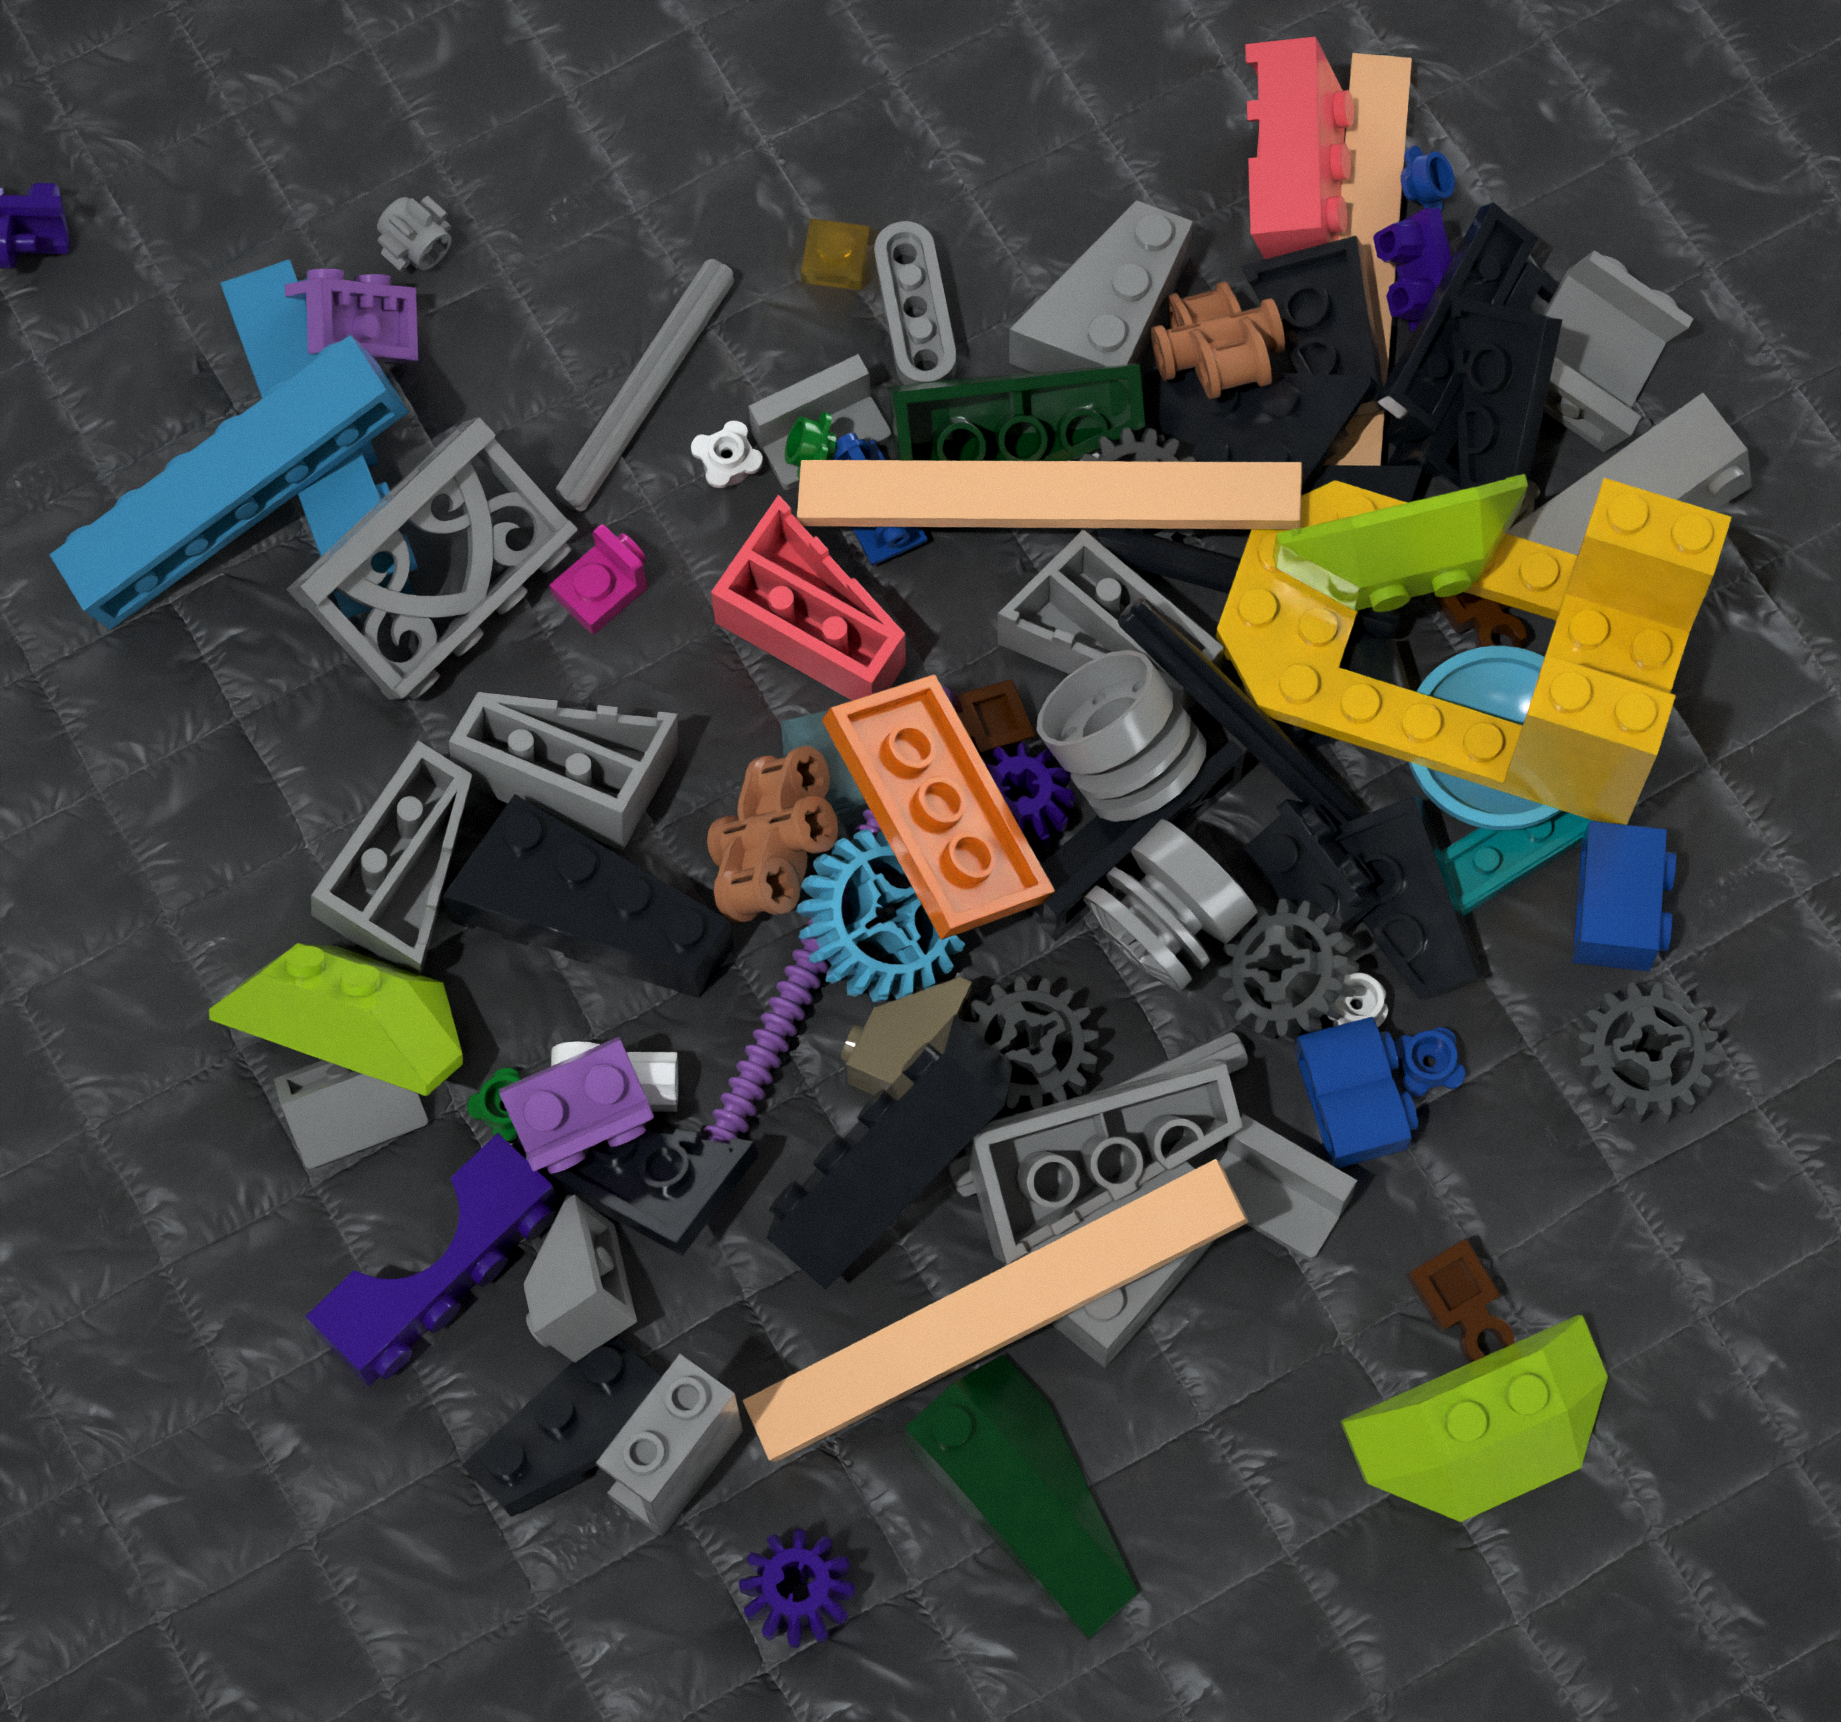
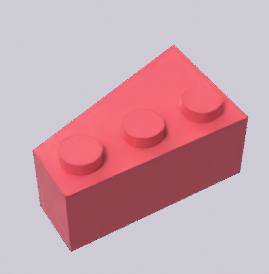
M1316 36L1245 44L1246 64L1252 65L1258 76L1259 99L1247 101V120L1249 122L1259 121L1257 157L1248 158L1250 234L1264 259L1337 241L1338 233H1345L1347 228V209L1344 198L1341 196L1342 180L1349 179L1351 170L1349 150L1346 143H1344L1345 127H1351L1354 120L1351 93L1348 90H1342Z
M778 495L711 591L715 623L852 701L890 689L906 665L905 633L855 578L851 579L829 555V549L817 536L812 537L792 515L789 505Z

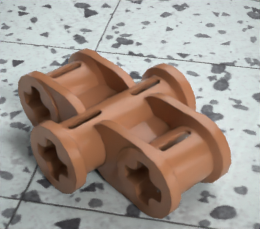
M1227 281L1217 283L1215 290L1180 298L1177 293L1166 296V310L1170 329L1166 330L1162 325L1151 328L1153 351L1159 372L1164 381L1174 379L1178 371L1195 368L1198 379L1209 399L1220 397L1221 390L1257 382L1260 387L1271 384V366L1267 350L1270 349L1273 354L1285 351L1283 326L1277 306L1272 298L1262 300L1258 308L1241 312L1239 303Z
M811 746L794 748L783 758L778 759L769 755L757 757L751 761L746 769L738 801V817L734 815L720 817L711 824L708 830V851L713 862L719 867L718 876L714 884L715 903L720 913L730 922L735 924L748 922L756 917L759 912L764 911L772 915L789 913L796 907L800 897L801 885L807 868V852L812 854L826 852L835 844L838 836L837 816L832 806L825 799L830 785L829 767L824 756Z

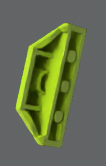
M1525 474L1305 528H1296L1276 533L1273 552L1275 566L1282 572L1354 611L1370 607L1376 612L1391 611L1407 604L1411 597L1432 592L1437 597L1457 595L1469 589L1472 583L1478 582L1519 514L1528 488Z
M297 943L247 978L209 1009V1020L424 1096H428L463 1065V1053L443 982L338 946Z
M1577 1315L1477 1361H1473L1341 1420L1340 1423L1365 1483L1462 1522L1580 1469L1608 1376L1583 1315Z

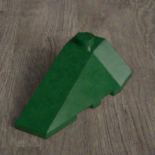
M1139 364L953 379L888 387L896 460L1068 461L1075 457H1080L1082 453L1087 454L1098 449L1097 439L1101 436H1105L1113 442L1120 439L1121 428L1128 427L1133 433L1146 427Z
M1003 1354L953 1382L904 1427L905 1446L1088 1641L1138 1595L1132 1578L1048 1401Z

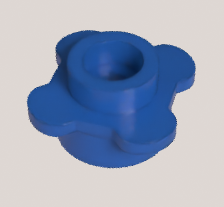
M1418 146L1408 147L1404 153L1407 167L1402 170L1400 178L1406 198L1412 202H1419L1424 208H1440V211H1442L1443 204L1441 200L1450 197L1455 188V177L1451 164L1440 152L1434 151L1423 155Z
M1438 1027L1434 1030L1422 1031L1413 1037L1403 1035L1396 1040L1395 1048L1398 1060L1401 1061L1405 1073L1402 1087L1411 1096L1421 1097L1426 1094L1428 1089L1445 1086L1448 1089H1456L1463 1083L1466 1073L1464 1067L1457 1063L1456 1037L1450 1030ZM1431 1057L1435 1060V1065L1433 1067H1426L1423 1064V1059Z

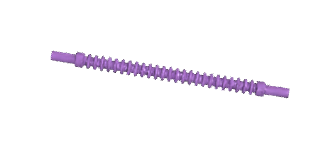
M942 686L949 701L951 702L953 698L956 696V694L950 689ZM866 809L862 814L866 825H857L855 833L868 829L876 838L878 832L882 830L871 810ZM847 884L844 888L841 903L844 925L850 921L849 911H852L850 901L845 894L850 890ZM812 918L808 921V926L812 924ZM800 938L804 948L796 949L792 953L796 964L785 967L784 972L788 980L777 983L776 988L780 992V996L769 999L768 1003L772 1008V1012L761 1015L760 1019L764 1024V1028L755 1029L752 1033L756 1044H750L744 1048L748 1060L739 1061L736 1064L740 1076L731 1077L728 1080L732 1092L723 1093L720 1096L724 1108L715 1109L712 1112L716 1124L707 1125L704 1128L708 1141L729 1144L731 1138L739 1139L737 1137L738 1133H746L749 1130V1125L745 1119L747 1116L753 1117L757 1114V1109L753 1103L755 1100L761 1101L765 1098V1092L761 1087L763 1084L768 1085L773 1082V1076L769 1071L771 1068L776 1069L781 1066V1060L777 1055L779 1052L784 1053L789 1050V1044L785 1039L787 1036L793 1037L797 1034V1028L793 1023L805 1018V1013L801 1009L802 1005H809L813 1002V997L809 990L818 989L821 986V981L817 974L826 973L829 970L828 963L825 960L817 964L809 962L810 954L819 949L815 938L808 941Z

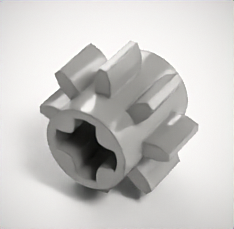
M428 195L420 203L408 197H401L395 200L385 209L377 224V230L381 234L377 242L384 247L380 254L401 272L409 264L421 270L432 268L445 256L452 242L451 236L447 233L451 229V225L445 221L448 213Z

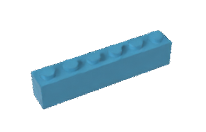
M290 259L220 283L262 399L274 384L290 379L315 361L317 356L308 354L306 300L285 297V284L300 282L296 278ZM371 440L298 493L320 557L390 492L386 482L374 485L368 469L379 465ZM404 534L402 536L408 547L410 557L409 572L417 570L418 566L408 538ZM380 551L372 557L371 566L377 573L388 571L384 579L378 584V586L386 588L393 575L395 563L390 554ZM407 577L400 593L414 595L409 577ZM333 590L340 611L346 618L372 610V608L343 595L338 590Z
M349 335L341 342L330 344L317 354L315 361L290 379L274 384L266 392L263 399L241 415L233 416L222 422L217 427L215 434L196 448L174 457L166 465L163 472L144 486L125 493L118 499L115 507L92 524L82 526L73 531L67 537L65 543L49 555L83 611L111 630L409 413V410L375 358L354 337Z

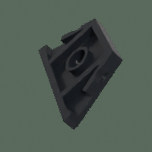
M1146 369L1144 376L1165 441L1171 437L1179 441L1178 449L1174 454L1177 460L1185 456H1193L1196 462H1302V495L1311 492L1314 482L1322 475L1324 463L1330 457L1336 455L1349 434L1345 428L1363 401L1366 400L1369 403L1372 401L1378 387L1372 376L1271 373L1272 381L1270 385L1260 387L1257 382L1221 390L1220 397L1209 399L1195 370L1178 371L1174 379L1167 381L1162 379L1159 369Z

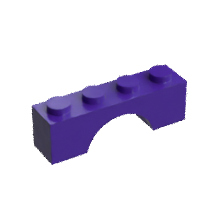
M499 1133L493 1136L450 1178L458 1198L459 1221L450 1246L439 1260L415 1275L399 1279L375 1278L353 1270L305 1316L314 1333L368 1387L380 1376L386 1380L395 1375L410 1359L412 1355L410 1347L428 1329L435 1333L445 1327L459 1311V1299L476 1283L480 1287L490 1283L506 1266L508 1258L505 1255L523 1238L530 1241L539 1236L554 1219L555 1211L553 1209L559 1203L553 1185L538 1171H532L528 1161Z

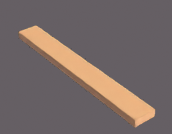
M1352 53L1349 92L1353 100L1354 120L1351 127L1345 128L1344 140L1350 154L1351 170L1349 179L1342 180L1341 196L1344 198L1347 209V228L1345 233H1338V240L1357 236L1363 245L1384 387L1387 382L1392 321L1386 295L1389 291V286L1395 283L1396 266L1395 262H1383L1382 259L1377 257L1373 237L1378 231L1399 222L1402 192L1400 178L1404 166L1412 58ZM1385 410L1353 417L1345 428L1349 434L1336 455L1330 457L1324 465L1380 466Z
M801 460L797 519L802 526L1300 529L1302 462Z
M1214 1159L742 1401L768 1460L777 1462L1249 1222L1221 1163Z

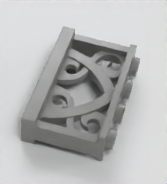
M480 417L462 422L286 589L302 608L309 610L379 686L381 692L389 700L403 699L407 695L414 700L426 692L440 677L435 668L451 652L455 657H459L475 645L484 634L479 625L495 610L502 615L514 607L528 591L523 583L538 568L543 573H546L564 559L571 550L566 541L578 530L570 520L563 516L494 438L496 435ZM477 455L508 489L509 493L486 500L482 485L470 460ZM437 495H444L450 503L448 512L462 505L464 514L449 521H440L432 514L431 503ZM508 506L518 507L526 511L534 524V534L530 544L520 551L509 549L506 544V535L511 529H518L520 527L511 522L497 523L492 526L490 513ZM406 521L422 531L434 534L457 532L467 527L468 563L460 593L443 596H418L400 593L407 580L410 566L408 547L404 537L398 530ZM380 551L390 554L395 563L393 575L386 588L378 586V584L384 579L388 571L377 573L371 566L372 557ZM493 562L508 567L489 585ZM334 589L352 600L372 608L361 633L327 597ZM386 613L398 615L391 627V637L395 646L399 645L400 636L405 631H412L419 639V645L415 654L405 662L390 661L379 650L377 633ZM458 615L438 635L436 634V629L430 618Z

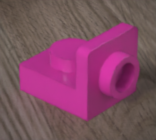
M601 524L592 532L595 546L549 584L551 595L592 635L597 633L648 589L643 565L646 562V557L642 550L628 535L621 533L616 537L604 524Z

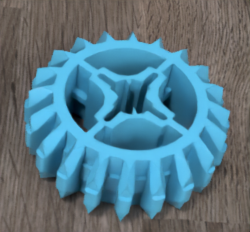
M864 829L853 835L852 842L846 838L836 841L831 848L832 856L822 854L814 860L813 867L818 875H810L802 882L801 888L814 899L799 903L795 911L803 917L812 918V924L801 929L798 936L802 940L808 941L815 938L819 949L810 954L809 962L817 964L827 959L831 967L827 971L826 982L833 984L847 976V995L856 997L868 988L871 1002L880 1003L887 1000L890 993L897 1000L913 994L914 988L922 991L935 986L934 974L943 976L949 973L954 966L947 954L954 955L961 952L965 943L957 935L943 940L940 939L882 831L878 832L875 838L870 830ZM871 867L882 868L898 875L910 887L901 889L890 885L882 873L875 875ZM847 884L850 890L845 894L852 906V916L850 921L844 925L841 903L844 888ZM900 902V907L889 913L890 920L883 924L880 922L868 929L865 927L866 923L877 917L876 910L883 906L887 908ZM921 905L924 928L921 942L918 944L917 941L921 936L915 926V913ZM860 941L870 942L878 947L884 957L891 955L896 964L877 961L862 952L855 944Z

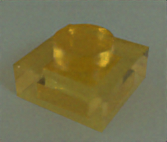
M810 218L801 268L802 283L861 290L870 243V226Z

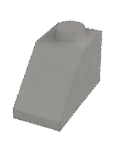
M574 1194L564 1201L523 1285L529 1313L526 1315V1322L530 1332L542 1346L547 1348L552 1346L575 1363L592 1350L600 1347L635 1324L637 1318L614 1224Z

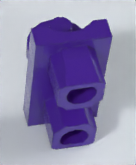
M34 183L32 187L28 188L26 196L5 195L4 188L0 187V269L15 268L18 253L68 254L71 241L62 197L60 196L59 187L55 183Z
M1425 208L1401 222L1393 223L1378 231L1373 237L1377 257L1382 259L1383 262H1395L1399 281L1389 286V291L1386 295L1390 314L1396 318L1408 319L1411 333L1415 330L1454 257L1451 256L1440 208Z

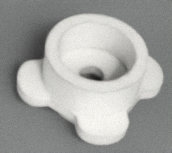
M729 421L724 425L723 430L710 436L698 435L692 441V455L702 460L706 481L713 487L724 488L736 485L744 481L749 474L757 473L762 467V454L760 451L752 449L747 439L748 429L742 422ZM725 450H730L733 455L730 458H723L721 453Z

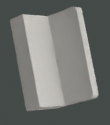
M858 354L748 406L751 433L779 483L785 490L798 486L800 479L797 477L798 467L787 464L784 455L789 431L795 420L800 416L817 421L821 412L831 413L832 423L829 431L836 434V441L849 433H856L859 439H864L867 442L874 439L878 447L891 440V430L871 397L869 372Z
M325 1060L273 1079L281 1107L303 1162L308 1169L316 1168L421 1128L428 1123V1118L418 1093Z
M1242 1114L1240 1118L1243 1128L1229 1135L1227 1151L1220 1160V1163L1249 1222L1246 1224L1302 1258L1313 1261L1352 1200L1357 1180Z

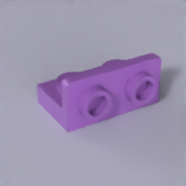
M339 269L307 271V280L285 284L286 298L306 300L308 354L317 355L328 345L341 342L351 335L376 361L394 363L418 361L416 288L391 285V276L383 274L358 275L354 277V281L344 280V271Z
M620 1036L499 1089L501 1099L523 1145L532 1171L547 1167L548 1172L552 1174L568 1169L585 1158L584 1149L604 1140L608 1141L610 1147L631 1141L646 1131L643 1123L654 1118L651 1106Z

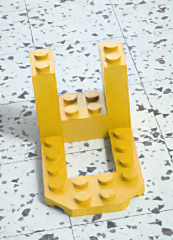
M1603 478L1578 555L1506 534L1478 582L1472 583V586L1464 592L1556 620L1523 725L1340 668L1359 610L1354 611L1276 568L1273 559L1276 533L1291 529H1251L1217 627L1216 639L1224 647V654L1227 660H1231L1245 686L1244 691L1246 695L1269 718L1425 766L1429 769L1560 809L1596 822L1627 825L1657 757L1676 695L1671 694L1674 680L1690 630L1714 576L1732 517ZM1334 480L1302 495L1300 528L1397 506L1407 502Z

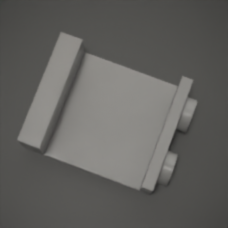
M1594 250L1567 270L1543 314L1563 319L1543 412L1602 452H1606L1632 435L1641 418V415L1631 408L1666 342L1688 329L1694 318L1679 309L1676 302L1670 296L1661 291L1650 289L1628 274L1626 267L1618 260L1609 256H1602Z
M679 1354L596 1462L599 1468L616 1479V1482L607 1492L609 1499L663 1537L743 1432L735 1393Z

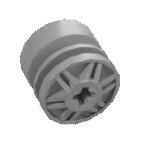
M1133 650L1111 652L1085 663L1064 678L1050 693L1038 714L1037 732L1064 770L1071 772V779L1085 796L1100 818L1113 822L1137 819L1164 806L1178 796L1196 777L1206 757V739L1177 700H1173V692L1148 657L1141 652Z
M1161 819L1131 850L1136 862L1146 876L1139 882L1131 875L1113 867L1106 877L1123 900L1119 902L1107 891L1095 886L1084 897V901L1097 917L1104 934L1123 955L1144 973L1160 979L1170 988L1180 992L1192 978L1175 955L1178 953L1194 966L1203 969L1210 959L1195 935L1202 929L1211 937L1227 944L1258 911L1242 888L1204 849L1172 823Z

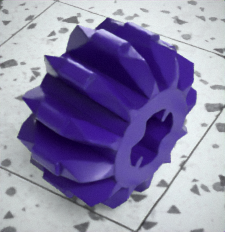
M1024 740L1018 745L1017 756L1010 757L1004 749L997 746L993 750L994 765L984 764L1025 838L1032 837L1036 844L1044 848L1049 843L1048 829L1063 832L1068 826V816L1064 811L1073 808L1075 803V793L1066 788L1070 783V772L1065 771L1063 767L1052 768L1053 753L1050 752L1049 748L1041 752L1034 759L1029 757V745ZM1024 792L1030 793L1032 795V799L1022 795L1024 794ZM1010 796H1012V797H1014V798H1019V800L1017 801V803L1014 802V801H1011V800H1010Z
M796 1529L794 1531L793 1548L786 1550L781 1539L776 1534L769 1536L767 1542L773 1557L769 1560L759 1553L751 1552L747 1557L748 1566L760 1576H748L739 1581V1589L742 1594L757 1597L744 1607L746 1618L752 1621L768 1616L762 1628V1635L769 1641L777 1637L783 1626L788 1627L787 1637L791 1648L800 1647L802 1628L810 1627L813 1637L817 1642L822 1643L826 1641L828 1636L825 1625L822 1622L823 1617L836 1624H845L848 1619L847 1611L835 1601H844L855 1597V1585L853 1583L837 1580L850 1570L848 1558L841 1556L826 1561L833 1547L831 1539L826 1536L819 1539L811 1551L807 1550V1537L803 1529ZM800 1575L802 1584L805 1583L807 1577L813 1580L807 1585L809 1597L806 1600L795 1602L792 1593H790L787 1600L782 1597L787 1592L785 1580L789 1577Z

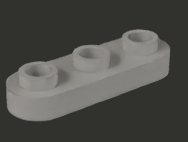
M901 221L890 224L877 236L874 252L897 375L904 385L952 380L956 372V348L934 240L929 231L917 223ZM901 255H910L915 259L912 263L905 265L895 261ZM917 307L923 309L925 314L920 317H910L905 312L910 308ZM928 360L935 363L936 367L929 371H922L916 365L921 361Z

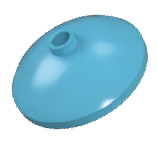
M1486 646L1467 650L1451 657L1436 667L1422 682L1417 692L1523 725L1544 656L1529 650L1510 646ZM1408 762L1415 780L1428 798L1450 816L1472 826L1491 830L1522 829L1542 823L1562 811Z

